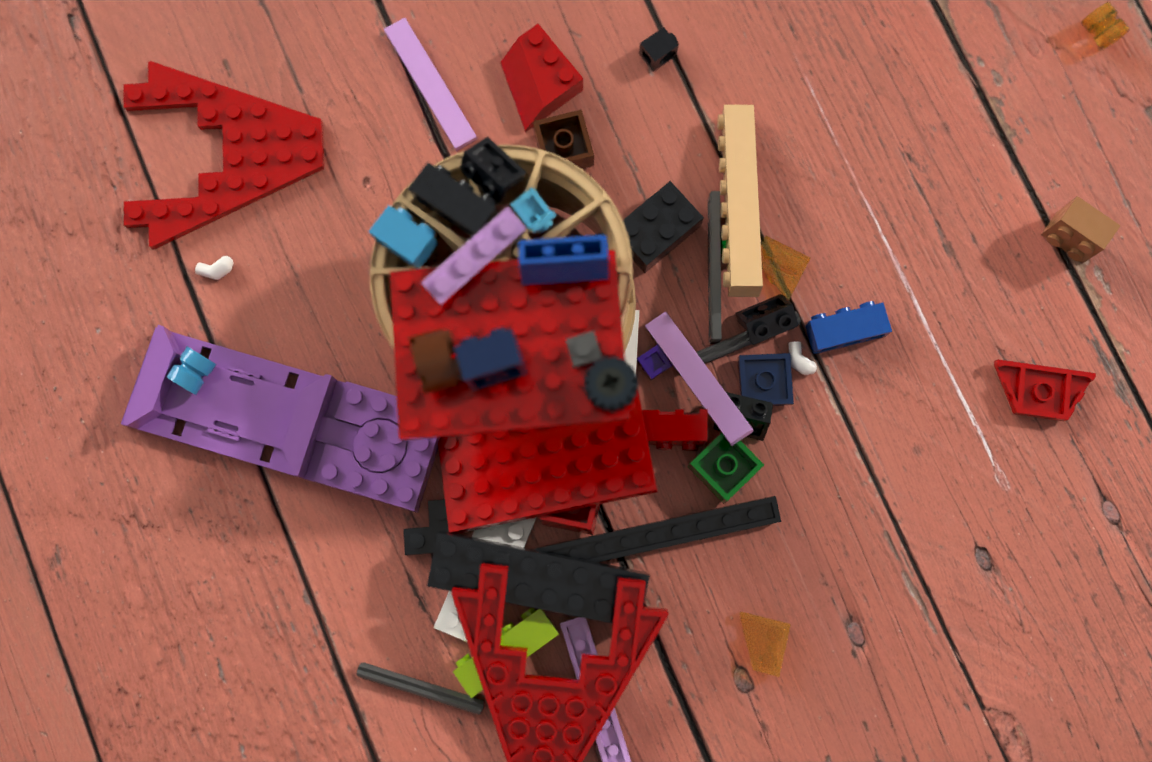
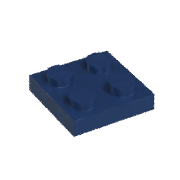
M790 353L738 356L741 396L771 402L773 406L794 404Z

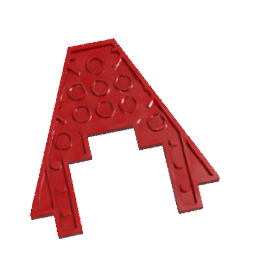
M148 61V83L124 84V108L126 111L197 107L198 127L200 130L222 129L223 172L198 173V197L124 201V226L126 228L149 227V247L151 249H157L324 170L323 122L320 118L153 61Z
M481 563L478 590L453 587L452 597L506 761L583 762L666 621L668 609L643 607L645 580L618 577L609 656L582 654L579 680L525 674L528 648L501 645L509 566Z

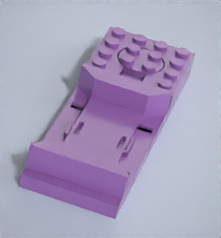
M161 325L155 327L121 424L127 427L418 513L440 439V437L399 440L397 396L347 381L344 383L336 380L332 375L320 376L171 332ZM187 346L201 354L202 348L211 350L208 359L217 364L211 374L201 377L204 384L197 395L166 377L174 365L182 364L180 361L181 354ZM289 374L298 376L294 389L285 387ZM177 419L186 421L181 436L172 434ZM265 445L274 447L269 463L260 460Z

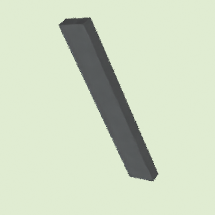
M711 191L708 197V323L710 344H717L722 339L720 191Z

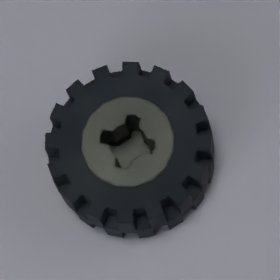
M614 356L612 358L603 357L602 360L595 361L594 365L587 370L584 380L589 400L594 406L603 411L615 412V410L620 409L621 411L625 409L627 405L633 402L638 389V380L633 367L624 359L620 360Z

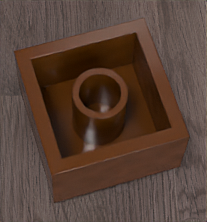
M582 109L533 121L538 149L562 157L581 169L594 166V152Z

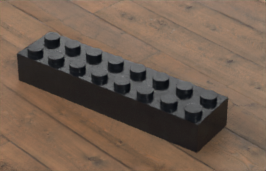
M439 531L427 587L452 591L453 587L478 590L481 563L509 566L505 602L613 624L618 577L645 580V602L650 575L643 571Z

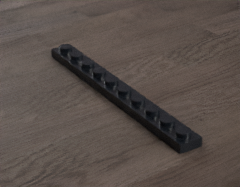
M770 496L533 549L593 562H601L781 522L776 496Z

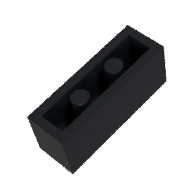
M427 162L408 188L414 199L471 237L499 214L495 207L497 204L493 199L485 194L480 197L473 192L474 188L462 179L459 182L451 177L452 174L445 167L439 164L435 167Z

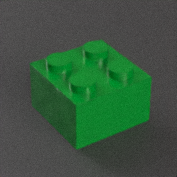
M721 433L687 467L724 504L764 464L741 440L731 446Z

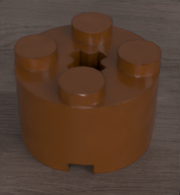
M442 328L409 337L412 355L418 376L421 378V387L424 394L459 385L458 382L463 381L457 357L451 358V354H455L450 329L443 330Z

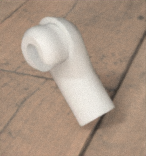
M228 256L221 257L212 265L199 262L196 265L195 274L219 280L232 270L234 262Z
M789 342L791 367L803 375L814 374L817 370V365L814 361L802 355L801 342Z

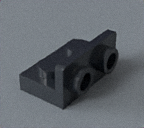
M488 136L464 151L460 170L464 176L475 183L496 204H500L503 201L505 192L523 181L527 173Z
M782 294L735 313L737 321L747 330L749 340L753 345L798 326L793 304Z
M726 392L753 428V432L746 437L763 441L771 423L773 404ZM714 423L713 429L719 430L717 425Z

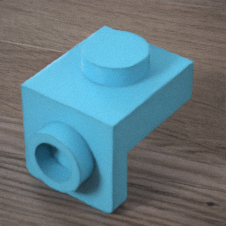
M534 187L529 188L509 204L526 228L533 233L536 231L542 233L553 224L551 220L556 216L547 207Z

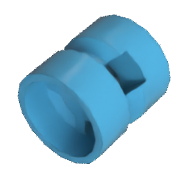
M187 346L181 354L180 361L182 364L174 365L166 377L197 395L204 384L201 377L211 374L217 364Z

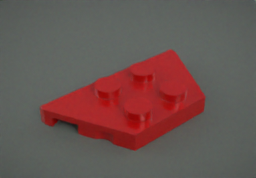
M999 359L994 361V367L1011 410L1016 415L1067 421L1073 414L1076 404L1085 395L1084 391L1089 383L1096 377V373Z

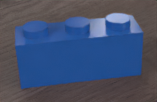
M606 235L518 241L522 285L609 279Z
M869 301L859 305L860 308L851 310L850 307L836 310L834 315L826 316V313L812 316L811 320L805 325L813 355L886 337L892 332L884 302L875 304L874 301Z

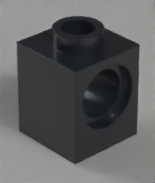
M663 27L640 43L639 54L654 72L677 56L679 43L675 35L668 33L665 27Z

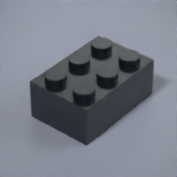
M671 181L623 220L629 238L632 260L644 273L701 227L704 218Z

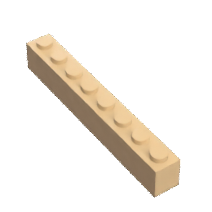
M724 105L722 115H718L717 128L722 130V136L718 138V151L723 152V158L719 159V173H723L724 180H720V195H724V202H721L720 213L721 218H725V225H722L721 239L726 241V248H723L722 263L727 264V272L723 273V287H728V297H759L763 287L754 105Z

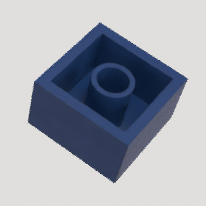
M498 328L489 332L490 336L480 339L478 337H469L463 339L460 342L461 345L454 347L463 380L472 391L528 374L519 341L512 329Z

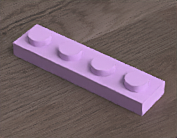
M509 207L504 208L428 275L421 284L441 305L527 228Z

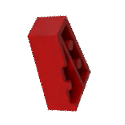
M675 409V412L642 410L649 445H656L658 450H672V446H682L684 451H697L698 447H702L707 441L708 409H700L699 413L684 412L683 409Z

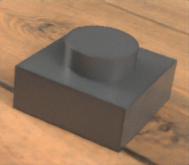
M594 331L566 339L574 369L593 364L597 360H602Z

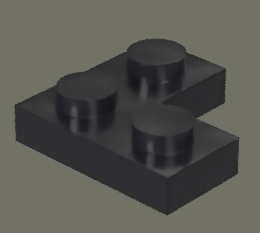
M445 499L428 501L429 527L403 529L405 555L434 553L438 532H449Z

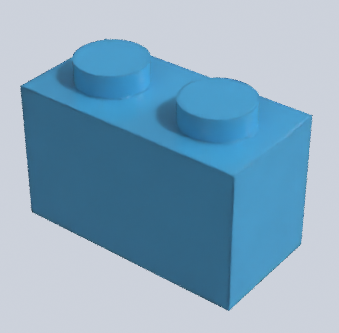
M388 205L368 232L375 241L415 269H420L438 245L433 236L435 232L424 223H421L419 226L411 221L413 217L404 209L399 207L398 210H395Z

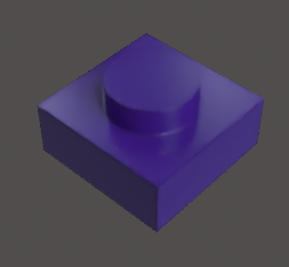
M656 345L637 358V362L650 380H653L672 367L671 362L659 345Z

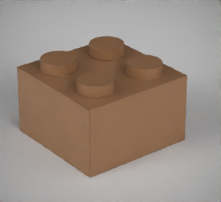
M1077 196L1057 211L1041 235L1051 245L1067 252L1071 259L1084 263L1106 248L1121 225Z

